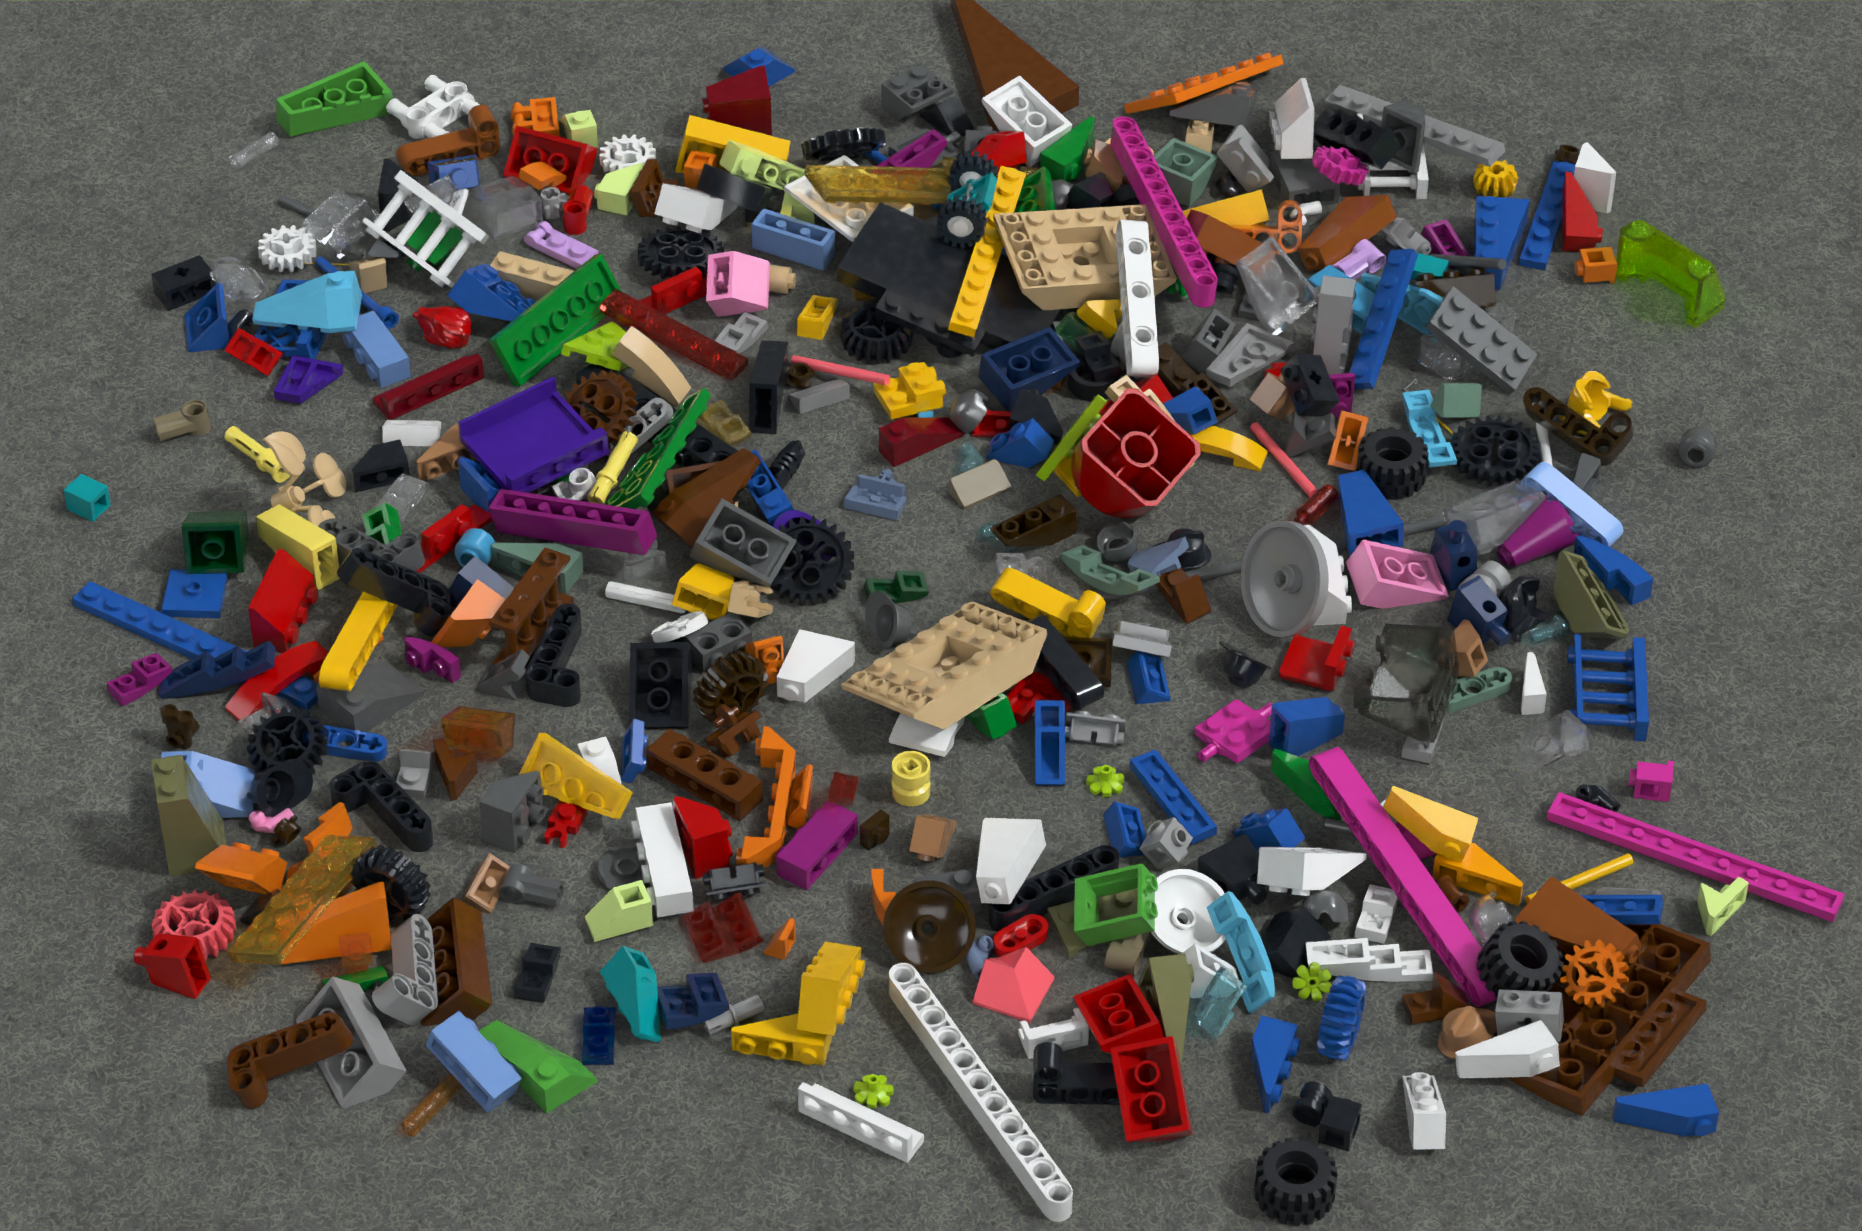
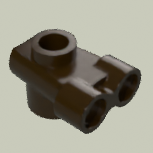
M172 704L164 705L160 712L162 722L166 724L168 731L166 736L167 743L177 749L182 748L186 750L190 748L192 737L199 730V724L193 717V713L188 710L178 711L176 706Z

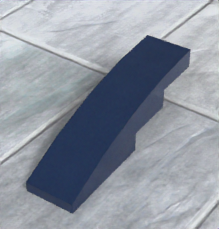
M269 641L247 652L236 646L215 658L206 651L172 669V672L160 683L159 696L162 699L195 695L221 689L250 679L274 668L276 647Z

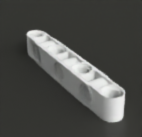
M1119 219L1116 229L1126 371L1128 376L1150 377L1158 374L1159 353L1148 223L1146 221Z

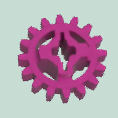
M1322 146V148L1317 147L1311 160L1314 163L1313 167L1319 169L1318 172L1326 175L1331 179V182L1336 184L1345 182L1347 185L1352 183L1358 186V184H1363L1369 171L1366 168V164L1360 163L1361 159L1354 156L1349 150L1342 147L1340 149H1335L1334 147L1329 149L1325 146Z

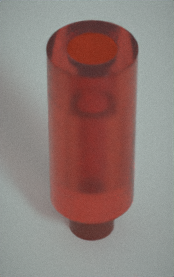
M1329 484L1323 485L1296 511L1297 517L1294 519V522L1302 525L1313 524L1338 500L1339 494L1337 490Z

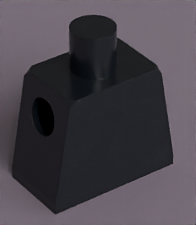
M1246 834L1198 857L1197 872L1211 878L1220 886L1224 893L1230 891L1238 900L1247 896L1255 905L1262 903L1267 898L1268 892L1264 888L1266 885L1257 884L1259 853Z

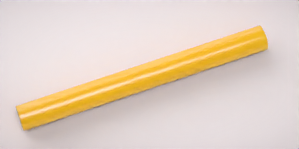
M1627 853L1565 879L1561 883L1573 890L1633 865L1634 861L1632 856ZM1537 892L1525 896L1527 904Z

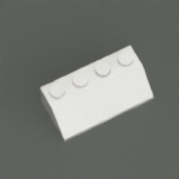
M1300 78L1274 103V111L1269 112L1271 135H1273V142H1275V150H1279L1281 159L1313 158L1314 105L1306 78Z

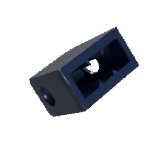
M1454 520L1450 525L1438 527L1435 530L1430 554L1434 556L1440 574L1449 591L1457 590L1460 583L1477 570V547L1466 529V523L1461 520Z
M1479 575L1457 588L1447 619L1449 623L1457 628L1463 620H1469L1479 634L1482 644L1492 639L1499 647H1502L1512 637V634L1503 626L1508 612L1507 608Z

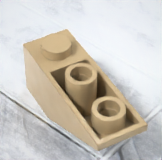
M1189 119L1185 143L1212 153L1215 123Z

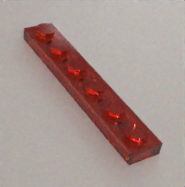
M615 289L600 303L601 313L628 327L633 326L648 338L728 380L733 381L748 367V358L618 289Z

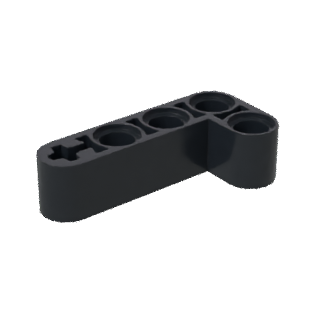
M360 548L352 549L337 570V575L343 583L412 611L416 628L427 636H435L451 615L450 592L446 585L434 578Z
M566 603L556 608L526 669L527 694L534 701L561 707H572L581 700L579 674L574 670L566 668L582 633L581 612L574 604Z
M1039 615L1027 621L1046 629L1047 636L1036 665L1075 710H1080L1104 697V689L1100 680L1044 615Z
M364 761L331 779L330 794L333 807L342 802L348 813L367 804L411 851L424 852L432 847L433 832L430 817L380 764L375 761Z
M1042 1042L1034 1048L1033 1097L1036 1102L1040 1104L1110 1105L1111 1102V1105H1120L1113 1063L1062 1062V1049L1053 1042Z

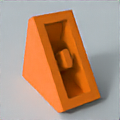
M1341 410L1337 422L1336 439H1333L1331 442L1328 465L1355 471L1359 444L1364 437L1369 417Z

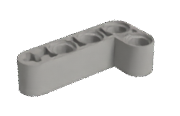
M413 914L391 933L393 976L372 992L373 1002L380 1011L411 1026L417 1024L438 1005L432 928L429 922L419 914Z

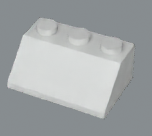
M1304 525L1316 536L1321 544L1329 574L1326 602L1322 613L1314 625L1346 624L1347 613L1352 612L1351 596H1346L1348 592L1347 575L1342 576V572H1344L1343 555H1338L1336 543L1312 526Z

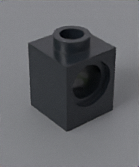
M1331 1095L1320 1122L1318 1143L1349 1151L1360 1125L1362 1104Z

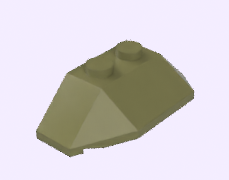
M1562 550L1558 557L1553 595L1559 604L1558 608L1566 616L1570 629L1575 634L1594 639H1624L1630 628L1607 588L1596 573L1587 566L1588 562L1583 556Z

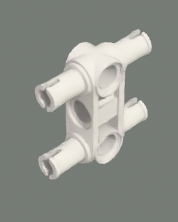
M430 75L424 85L425 89L432 92L431 95L411 107L394 98L389 101L386 109H388L387 112L401 120L402 126L408 129L410 137L414 139H427L450 133L442 128L461 116L468 115L474 106L480 104L475 102L473 95L468 93L467 85L457 81L445 83L437 76Z

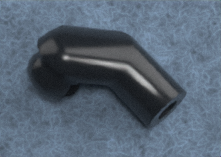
M1229 169L1216 183L1217 190L1221 195L1224 194L1227 199L1234 197L1238 193V189L1234 187L1236 178Z

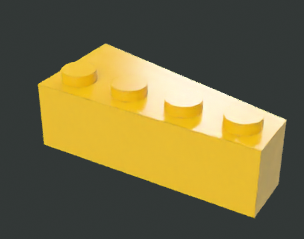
M689 115L675 172L684 173V164L691 150L716 154L717 168L727 171L719 163L728 140L753 147L787 161L791 141Z
M824 942L817 956H814L812 965L809 964L806 972H803L801 976L798 1030L834 1036L838 1025L844 1024L846 1011L851 1007L853 993L856 994L859 978L862 979L864 975L865 960H861L862 947Z

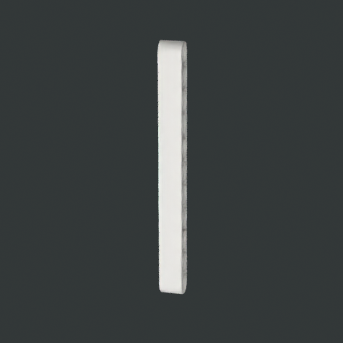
M898 963L892 966L889 970V995L1043 1214L1049 1220L1055 1222L1068 1219L1072 1214L1073 1189L917 970L908 963Z

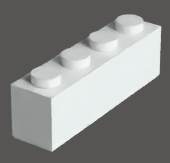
M672 803L636 808V820L631 821L634 839L639 838L640 843H636L638 860H644L645 865H641L643 882L650 884V887L646 888L652 901V906L655 905L657 917L694 912L691 883Z

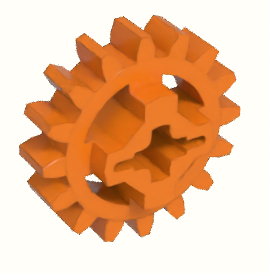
M1598 939L1595 946H1593L1589 940H1585V948L1580 949L1575 945L1573 948L1576 954L1574 956L1565 955L1569 964L1563 965L1562 971L1567 975L1560 978V981L1563 985L1567 986L1564 991L1569 996H1574L1573 1000L1580 1005L1584 1001L1588 1008H1592L1594 1002H1597L1603 1008L1605 1006V999L1608 998L1614 1003L1616 999L1613 994L1616 991L1622 994L1625 992L1620 984L1621 982H1629V978L1623 974V972L1629 970V966L1625 962H1621L1625 957L1620 951L1615 952L1616 948L1613 944L1609 943L1605 947L1603 941ZM1611 962L1613 964L1614 969L1613 977H1611L1610 975V969L1612 968ZM1586 970L1599 972L1603 978L1594 975L1590 976ZM1578 971V972H1579V979L1577 980V983H1576V972Z

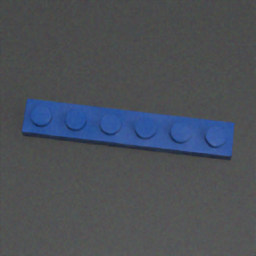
M1553 161L1520 257V266L1546 270L1562 223V187L1565 173L1571 172L1574 176V164Z
M1414 249L1390 250L1349 371V373H1354L1355 375L1354 389H1374L1418 257Z

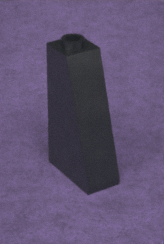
M761 340L750 379L749 433L777 434L788 370L789 342Z

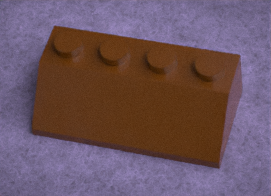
M453 897L426 919L431 925L433 935L438 1005L422 1019V1023L425 1026L439 1025L458 1011L473 1021L492 1005L481 911Z

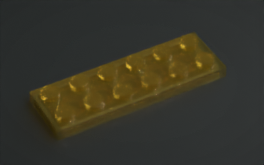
M806 165L804 171L805 177L822 199L828 203L945 204L948 194L952 192L950 190L951 185L948 184L950 172L947 168Z
M335 835L324 837L310 856L303 861L299 869L288 878L287 883L271 898L270 903L254 918L247 930L237 938L235 944L227 952L231 961L279 965L352 879L351 872L354 869L353 865L356 863L357 858L371 847H378L374 837Z

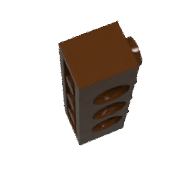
M668 729L646 749L647 768L738 821L744 819L763 801L761 780L755 775L736 767L732 762L713 754L708 748L701 747L692 742L685 735Z

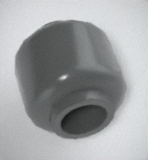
M1703 427L1688 429L1680 440L1679 456L1681 460L1693 468L1707 466L1715 455L1717 447L1715 436L1711 431Z

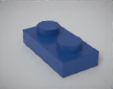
M637 719L632 720L623 736L621 781L633 783L637 774H642L646 765V757L643 756L647 743V735L644 734L645 722Z

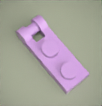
M541 221L536 226L535 231H530L524 236V241L528 246L575 269H578L595 254H599L598 250L553 229L546 221Z

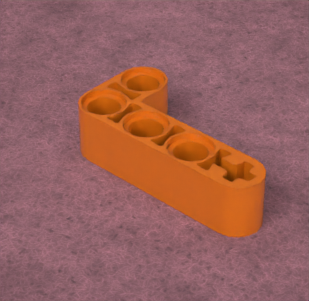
M1285 200L1278 207L1277 226H1229L1254 239L1259 233H1266L1270 237L1266 245L1275 249L1274 253L1289 254L1296 252L1297 248L1301 245L1303 215L1301 207L1296 201ZM1287 207H1294L1297 210V215L1294 219L1288 220L1283 217V211ZM1291 233L1296 236V242L1292 246L1282 244L1281 240L1285 234Z

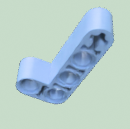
M1540 462L1521 480L1512 495L1513 506L1516 509L1524 510V513L1528 512L1540 498L1546 495L1550 496L1548 501L1557 500L1571 517L1574 526L1570 529L1574 534L1577 533L1578 536L1582 535L1596 540L1609 547L1623 534V526L1617 518L1549 463Z

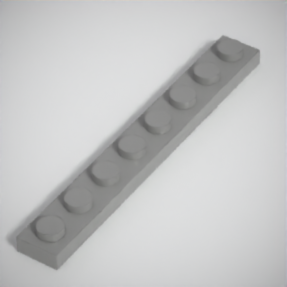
M1339 85L1324 100L1326 107L1335 110L1342 109L1350 116L1362 114L1364 121L1368 122V120H1371L1379 127H1381L1384 106L1393 104L1343 85ZM1425 115L1426 124L1423 143L1488 167H1491L1505 152V146L1502 142Z

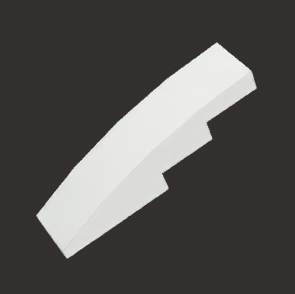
M1368 938L1306 942L1308 969L1311 962H1317L1320 964V971L1328 969L1333 976H1351L1360 980L1386 982L1433 981L1430 950L1400 952L1399 944L1369 946Z

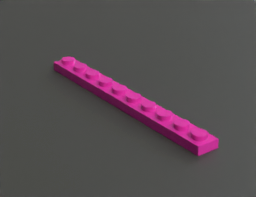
M1561 792L1557 794L1547 814V820L1724 884L1731 885L1738 877H1741L1749 882L1747 892L1830 922H1834L1844 901V893Z

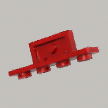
M694 267L651 287L650 296L622 308V315L634 327H638L706 296L707 273L706 278H702V272L697 267Z
M461 504L421 533L422 541L420 545L425 563L417 572L421 573L453 550L466 530L472 528L482 529L492 522L491 514L475 504L469 508Z

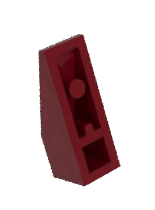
M948 417L900 418L879 428V452L893 467H896L963 437V432Z

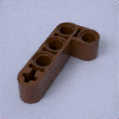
M328 1012L239 1044L229 1052L227 1057L230 1089L247 1109L258 1108L268 1098V1079L346 1051L353 1042V1034L337 1013Z

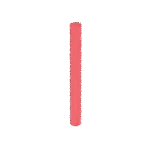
M793 355L791 358V365L803 363L815 371L886 386L890 383V375L797 355Z
M1258 422L1253 423L1250 426L1251 432L1309 498L1318 494L1317 488Z

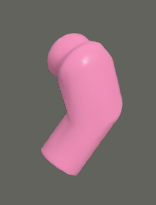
M286 808L274 817H267L264 812L256 810L249 815L250 826L256 832L274 834L275 826L283 818L289 820L294 814L289 808Z

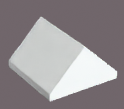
M1588 142L1584 143L1575 165L1574 178L1594 211L1609 213L1612 208L1616 171Z

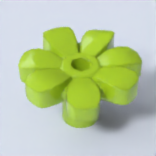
M1109 765L1095 767L1093 775L1087 776L1086 784L1090 786L1089 791L1093 795L1101 792L1103 797H1111L1112 792L1120 794L1123 791V785L1121 784L1124 783V775L1122 773L1116 774V769Z
M1311 962L1309 969L1305 965H1300L1297 968V974L1300 977H1294L1292 985L1293 988L1299 989L1298 996L1302 999H1307L1311 994L1314 1002L1322 1000L1321 991L1329 993L1332 986L1328 982L1331 978L1330 971L1328 969L1320 971V964L1317 962Z
M866 1075L862 1079L863 1082H855L853 1091L856 1093V1103L862 1105L867 1102V1108L870 1109L877 1108V1102L883 1107L890 1104L889 1096L894 1094V1089L892 1085H886L887 1078L884 1075Z

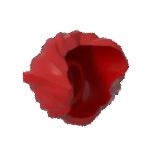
M452 306L420 307L418 312L413 313V317L418 320L417 323L422 328L428 343L435 346H446L451 349L463 348L468 345L471 334V321L469 314L463 308Z

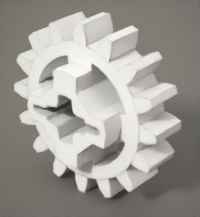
M625 134L622 135V139L612 137V143L605 141L604 147H600L599 160L600 166H603V172L609 171L610 173L638 163L645 164L647 159H656V149L653 148V143H646L645 137L638 140L634 134L631 138H627Z
M282 225L278 231L272 228L271 234L264 233L263 239L258 241L259 258L262 259L263 265L269 264L270 270L279 267V272H282L285 268L293 272L294 267L303 269V263L311 264V258L316 257V240L311 232L306 233L304 227L296 230L295 225H292L290 229Z

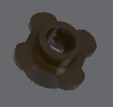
M1560 145V148L1555 150V159L1559 162L1576 165L1580 150L1571 145Z
M793 364L788 369L789 376L785 379V384L789 387L809 388L812 386L811 378L815 376V372L806 364Z
M293 815L289 820L283 818L273 830L276 835L273 840L274 844L281 842L286 846L299 835L301 827L295 822L298 819L296 815Z

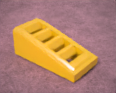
M812 295L797 318V336L822 340L837 308L838 299Z

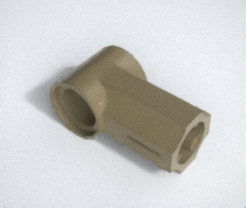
M197 399L186 402L180 411L153 418L159 441L187 433L201 436L207 434L211 429L206 403Z
M1148 932L1121 938L1117 942L1112 941L1106 954L1105 967L1136 976L1142 963L1143 951L1152 933Z

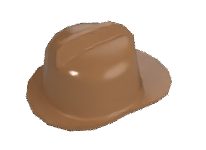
M1473 1006L1456 1008L1450 1011L1443 1019L1442 1031L1438 1037V1048L1441 1053L1448 1058L1456 1059V1051L1491 1039L1497 1032L1495 1012Z

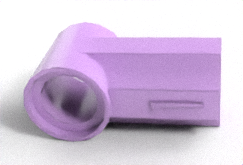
M1363 239L1356 244L1349 255L1332 266L1348 277L1357 279L1366 272L1373 274L1379 270L1385 263L1386 256L1370 241Z

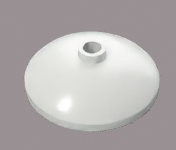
M1176 869L1160 875L1157 878L1158 890L1155 892L1158 916L1155 918V931L1151 932L1153 936L1164 947L1177 954L1183 953L1194 944L1210 953L1218 949L1226 938L1225 935L1216 933L1206 907L1225 894L1224 891L1211 878L1197 871ZM1177 918H1181L1184 924L1180 923Z

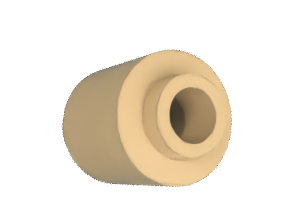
M770 265L769 292L788 294L790 289L795 288L796 273H792L791 267Z

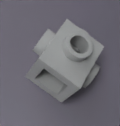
M1175 817L1164 821L1157 820L1148 828V835L1139 849L1157 869H1162L1179 863L1188 852L1187 847L1193 837Z

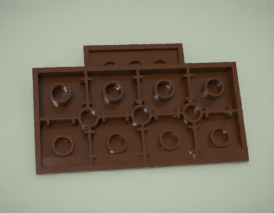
M1623 924L1638 935L1642 945L1641 953L1637 960L1632 964L1629 963V970L1623 972L1629 978V982H1621L1620 984L1625 992L1622 994L1616 991L1613 994L1616 1002L1613 1003L1607 998L1603 1008L1597 1002H1594L1592 1008H1588L1584 1001L1579 1005L1573 1000L1574 996H1569L1564 991L1567 986L1562 984L1560 978L1567 974L1561 970L1560 977L1548 991L1562 992L1564 1022L1561 1041L1557 1042L1560 1066L1532 1077L1505 1078L1541 1098L1581 1116L1586 1113L1614 1077L1644 1087L1707 1010L1706 1000L1688 994L1686 990L1711 961L1709 942L1661 924ZM1561 950L1563 958L1560 961L1564 963L1563 965H1568L1569 961L1565 958V955L1574 956V954ZM1613 967L1610 969L1611 977H1613L1614 973ZM1586 970L1590 976L1594 975L1603 978L1599 972ZM1578 971L1576 972V983H1577V980L1579 979V972H1578ZM1497 1032L1491 1038L1496 1037Z

